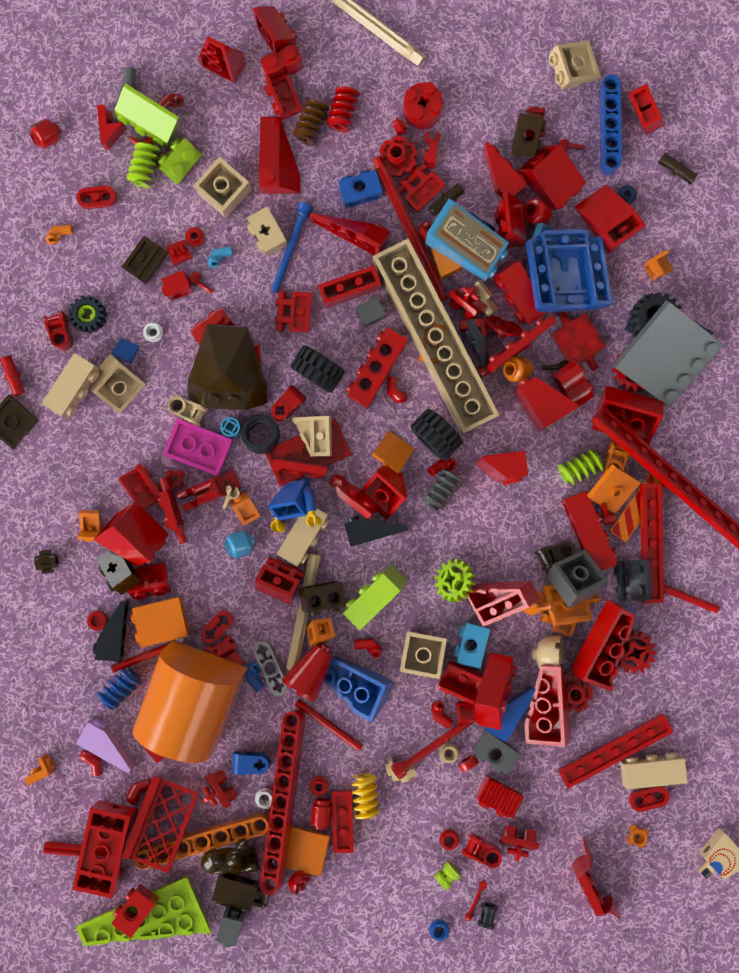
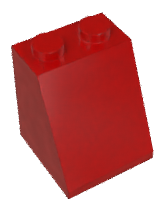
M561 145L543 146L539 153H535V158L531 157L516 170L517 173H521L525 177L526 183L541 200L549 203L552 209H562L567 205V200L582 191L581 188L586 184Z
M530 377L525 378L516 385L517 389L514 391V394L538 432L579 408L577 403L538 377L530 379Z
M134 501L117 512L96 535L94 540L138 567L144 563L149 564L156 557L154 553L164 547L166 544L165 539L169 534Z

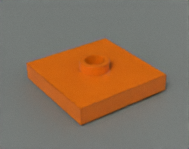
M612 464L587 496L600 505L606 503L607 509L616 514L640 485V482Z

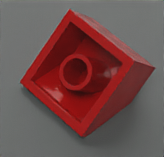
M275 6L253 8L256 26L273 53H278L288 45H296L297 35L292 27L289 29L286 25L287 20L282 12H278Z

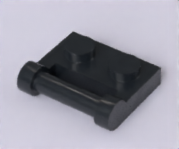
M471 319L466 322L468 330L465 333L469 340L468 343L471 350L478 353L480 367L487 369L486 367L491 363L486 351L487 343L475 321Z

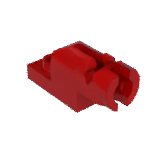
M232 470L177 493V497L183 500L194 496V501L181 505L182 509L186 512L227 495L225 489L228 485L232 488L231 492L235 490V487L238 490L242 487L235 471Z

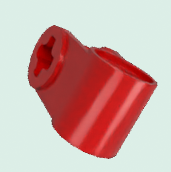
M59 311V314L50 317L43 316V322L51 344L59 350H69L72 347L73 340L65 313ZM65 336L64 342L58 344L59 339Z
M291 385L271 407L273 418L278 422L287 420L294 411L300 408L299 405L307 400V397L294 385ZM277 408L280 410L284 408L283 416L281 414L277 416Z
M470 833V840L466 848H463L462 853L466 857L490 868L498 867L502 862L499 848L482 837ZM494 852L497 854V857L494 860H490L487 858V855Z

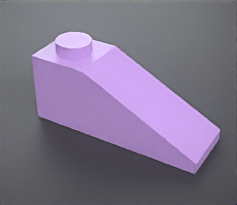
M100 719L90 720L76 744L129 773L134 768V764L112 731L106 727L104 721Z

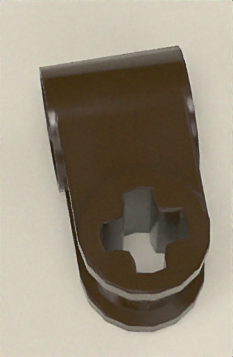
M562 541L537 550L535 554L539 556L542 563L541 569L546 570L551 568L554 563L574 555L576 550L572 543ZM563 545H568L570 548V553L566 556H563L560 552Z

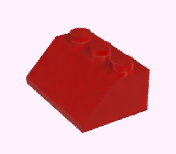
M607 385L597 407V410L602 405L606 407L648 445L664 416L663 401ZM593 423L592 430L603 432Z

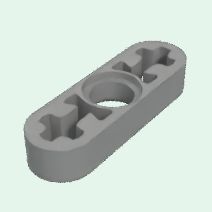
M265 640L259 641L254 646V655L271 693L275 696H281L286 693L288 687L284 684L282 691L275 690L276 682L274 679L270 681L269 678L275 677L279 673L281 677H277V680L281 684L283 683L284 673L271 644ZM261 644L263 647H268L266 651L267 657L272 655L273 658L267 659L264 663L261 661V659L265 658L263 653H258L257 651L260 649L259 645ZM272 662L276 665L275 673L270 674L266 671L265 666L267 663Z

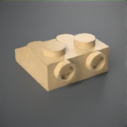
M589 41L560 44L549 53V64L554 66L556 72L555 81L557 84H560L561 89L575 88L581 83L593 82L601 78Z

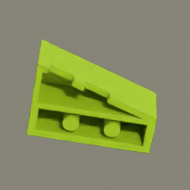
M392 564L383 573L379 571L372 578L374 582L370 586L366 584L358 592L360 596L357 599L353 597L346 604L347 609L343 614L359 630L381 611L407 583L408 580Z

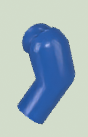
M253 662L247 666L245 678L252 688L258 692L264 685L258 679L260 666L258 663Z

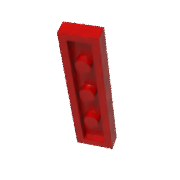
M552 315L547 319L542 317L534 324L536 327L532 331L527 329L519 336L521 339L518 342L511 341L504 347L505 352L501 355L499 353L493 355L489 359L491 363L486 367L492 374L511 357L515 356L552 327L556 322Z

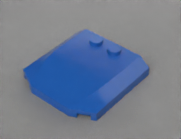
M583 229L545 230L526 242L534 302L537 311L598 310L610 307L613 304L601 237L595 238Z

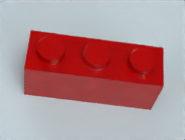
M373 265L319 284L318 288L326 309L381 289V283Z

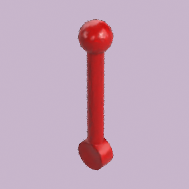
M485 881L479 883L480 888L469 912L465 915L467 921L472 920V914L480 895L487 888Z

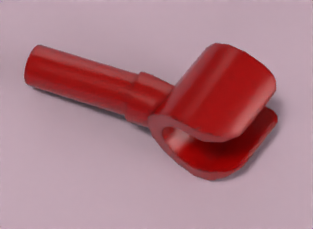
M562 139L557 144L561 145L565 152H567L568 148L584 150L585 145L573 144L567 139Z
M192 271L189 276L190 283L203 288L211 294L213 290L200 281L202 275Z
M602 503L603 513H601L603 524H614V513L608 512L607 504Z

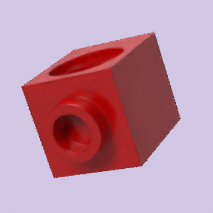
M183 270L161 278L163 285L160 287L165 297L168 296L171 301L193 293L188 277Z

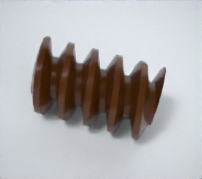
M309 99L305 102L306 107L302 109L303 114L299 116L300 121L296 123L297 128L293 130V134L302 143L314 146L315 143L311 139L316 140L318 138L314 132L321 131L317 125L324 124L320 118L327 117L323 110L329 111L330 108L323 102Z

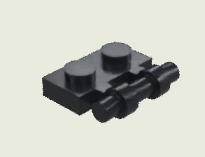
M650 559L627 561L628 568H624L623 561H616L618 565L614 569V575H617L616 593H618L619 601H627L626 593H630L631 601L653 600ZM625 575H629L630 586L625 585Z

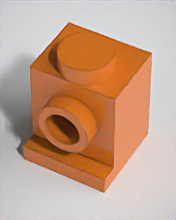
M331 617L312 620L306 628L310 647H314L316 644L321 645L322 643L326 645L331 638L336 637Z

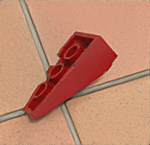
M311 213L309 216L310 222L372 255L382 252L390 239V232L380 224L376 226L373 223Z

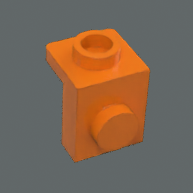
M80 510L78 540L86 542L95 541L94 538L102 530L100 510Z

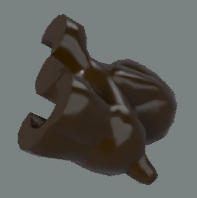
M246 838L238 840L236 848L210 849L205 852L201 857V867L206 873L219 875L259 871L258 855L254 847L249 849Z

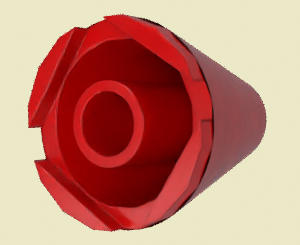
M323 643L321 645L316 644L284 675L282 682L289 689L291 687L297 691L296 694L311 702L316 701L333 657L332 649Z

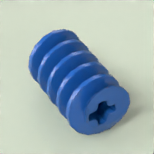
M127 667V671L120 669L122 676L114 675L116 682L108 681L111 686L110 688L105 685L102 687L105 693L97 692L101 702L111 710L117 708L119 702H124L125 697L130 696L131 691L137 689L136 685L140 686L142 684L141 677L130 667Z

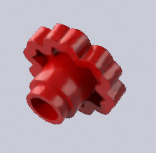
M394 136L391 141L385 140L379 148L381 158L386 163L392 177L401 178L404 172L410 174L417 165L415 158L418 154L414 143H407L404 136Z
M564 672L563 677L569 713L572 710L579 713L588 707V700L593 698V687L587 684V682L582 681L574 673L571 675L568 672ZM575 689V693L570 695L571 691Z

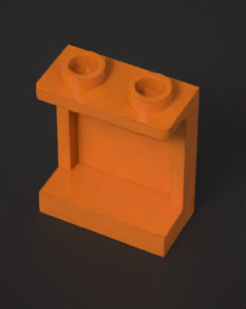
M182 596L132 608L130 617L132 623L136 625L135 639L138 644L140 643L141 648L191 635Z

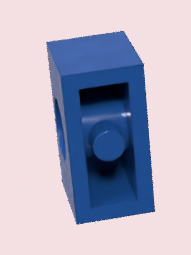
M365 170L360 175L354 177L348 175L338 181L345 209L381 199L383 196L376 170ZM357 185H363L365 189L363 191H357L355 187Z

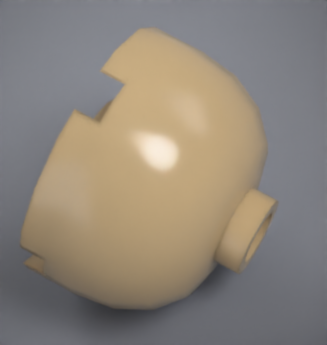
M562 635L546 636L538 642L537 648H533V660L537 661L539 669L541 665L560 666L564 662V640H561L563 638Z

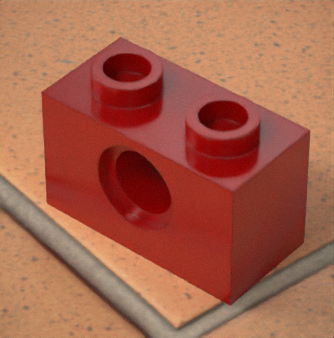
M139 884L136 889L132 887L125 896L127 902L124 906L120 904L112 914L115 918L111 924L129 938L134 935L159 899L158 896L142 884ZM130 906L136 907L138 912H132Z

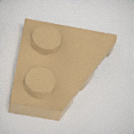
M331 416L292 418L311 457L332 456Z

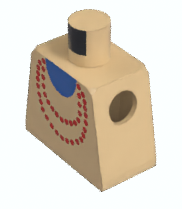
M718 828L699 852L706 862L698 871L706 879L716 872L724 880L739 871V848L725 832Z

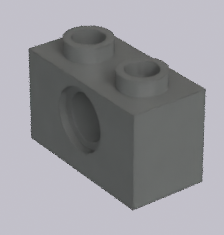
M484 730L472 747L475 752L474 756L482 762L486 760L491 763L490 767L499 774L503 772L508 775L521 756L512 746ZM493 749L500 750V754L497 757H491L490 752Z
M226 906L216 937L217 942H220L225 947L236 946L246 911L242 912L236 910L233 906Z

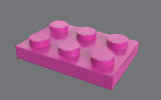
M177 418L163 455L219 476L233 440Z

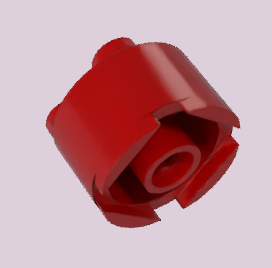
M432 82L414 84L405 92L403 102L404 118L409 125L417 129L425 130L433 127L438 122L442 113V94Z

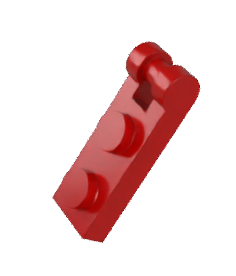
M275 459L271 462V468L276 472H281L285 469L291 470L290 474L302 476L303 473H309L310 478L322 479V476L327 477V467Z

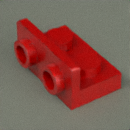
M166 563L135 568L141 582L127 591L132 599L143 600L148 596L154 595L163 596L171 592Z

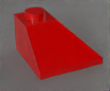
M384 465L375 472L360 490L380 505L377 512L386 520L408 497L402 473L399 472L397 474Z

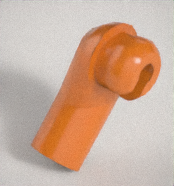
M72 224L53 226L46 235L47 243L54 245L63 235L73 234Z

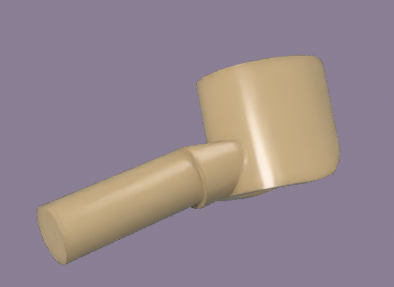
M226 486L227 496L222 508L226 509L230 500L239 496L240 492L237 487L231 492V486Z

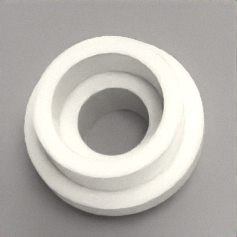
M151 322L144 327L143 335L149 342H157L163 336V329L158 323ZM153 329L157 331L155 336L150 335V331Z
M269 788L260 789L255 796L256 804L262 809L270 808L273 791ZM267 795L269 800L263 801L262 796Z

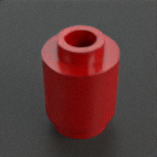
M315 798V802L312 804L311 825L315 829L325 830L326 827L331 825L332 805L330 804L331 800L328 798Z

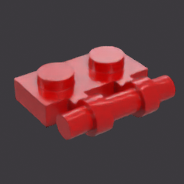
M425 163L415 167L406 179L403 178L399 182L397 187L400 195L404 191L408 192L404 200L417 214L446 187V184L433 171L427 176L424 174L428 169ZM416 179H419L421 182L414 188L411 184Z
M279 291L278 299H276V306H278L277 316L275 317L276 331L284 332V324H290V332L309 333L312 293L292 292L291 299H286V292ZM285 307H291L290 317H285Z

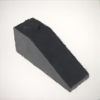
M359 516L348 518V523L344 524L350 547L408 531L407 526L364 518L359 519Z
M129 600L120 602L99 635L97 642L94 643L93 654H95V660L114 662L123 660Z

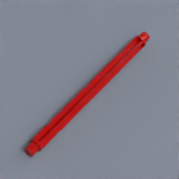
M377 156L373 159L375 170L411 245L440 301L443 302L448 299L445 293L446 290L386 163L383 162L381 156Z

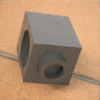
M377 297L355 307L364 329L384 319L386 316L385 312H387L383 301L379 302Z

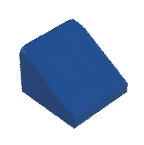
M121 338L111 355L132 364L140 346Z

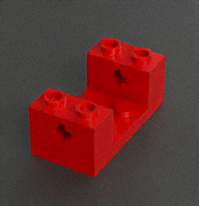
M98 800L90 807L72 890L111 899L121 888L125 868L121 867L123 858L121 856L125 848L127 835L134 826L138 808ZM98 847H104L107 850L106 857L98 855Z

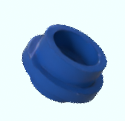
M442 919L434 920L430 924L429 933L433 939L442 941L449 935V926ZM439 926L443 928L442 932H436L435 929Z

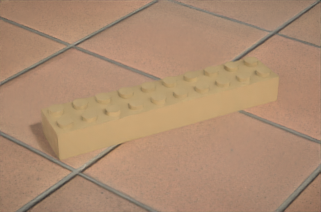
M409 239L374 255L372 262L419 354L422 356L424 364L461 436L497 418L499 413ZM433 323L446 326L445 335L442 329L432 327ZM430 328L427 335L426 348H424L422 343L425 330ZM436 357L438 364L432 363L430 359L435 360Z

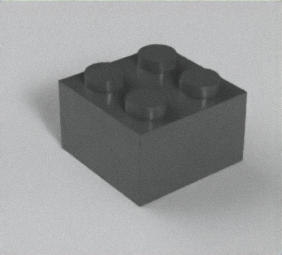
M586 550L554 563L547 574L548 579L569 608L601 593L609 582Z

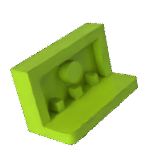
M176 138L169 146L171 148L167 154H162L157 160L158 165L156 169L162 171L177 185L202 156L185 138H179V140Z

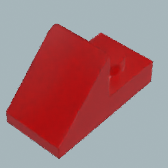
M105 104L97 105L100 142L105 150H110L126 130L123 122L113 123L112 112L108 111Z

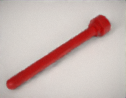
M474 722L456 725L406 761L395 762L391 765L393 773L399 780L407 775L406 773L410 767L471 726Z

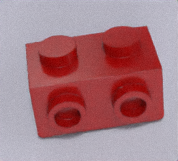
M288 73L273 80H270L269 76L265 78L267 85L264 86L267 96L272 97L274 101L271 105L275 115L279 114L281 120H284L302 112L303 108Z
M139 463L135 469L119 477L118 481L132 502L136 501L145 510L158 502L159 492H162L157 483L154 484L151 480L149 470L146 467H142Z
M449 660L439 680L438 689L442 690L445 694H451L460 698L463 702L475 704L483 674Z

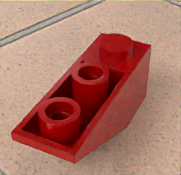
M488 141L485 142L483 151L494 191L501 199L504 192H508L514 197L519 196L527 186L525 177L513 169L512 163L499 154L500 152L495 145H490Z

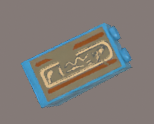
M450 198L427 232L425 241L426 245L486 281L488 276L493 277L498 269L495 266L499 259L503 261L509 251L506 249L509 242Z

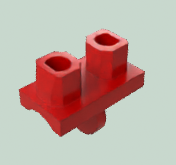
M475 285L470 288L458 286L455 290H450L448 296L451 298L449 306L454 310H459L461 307L465 308L466 310L463 315L467 320L475 319L487 307V305L479 300L480 296L476 294L478 287Z
M220 770L214 774L206 775L204 778L211 787L212 792L207 786L204 787L202 790L206 796L201 799L202 802L210 801L211 805L215 806L218 804L214 798L216 796L223 808L231 806L230 802L238 794L232 786L224 791L220 788L219 785L227 780L224 772Z
M507 825L503 836L500 837L499 843L515 846V849L508 847L507 850L508 854L514 855V861L519 862L521 856L528 857V851H524L522 848L534 851L539 849V843L536 842V831L525 829L523 839L516 838L518 827Z

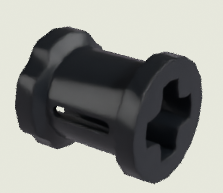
M482 902L480 905L482 908L481 917L478 920V925L486 929H495V914L499 907L493 903Z

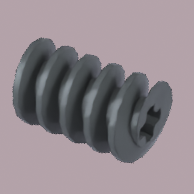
M441 470L443 477L437 476L436 480L438 483H431L433 489H426L429 496L424 494L421 496L423 501L437 513H439L437 507L444 509L442 501L449 502L447 494L455 495L451 489H459L456 483H464L462 479L449 470Z

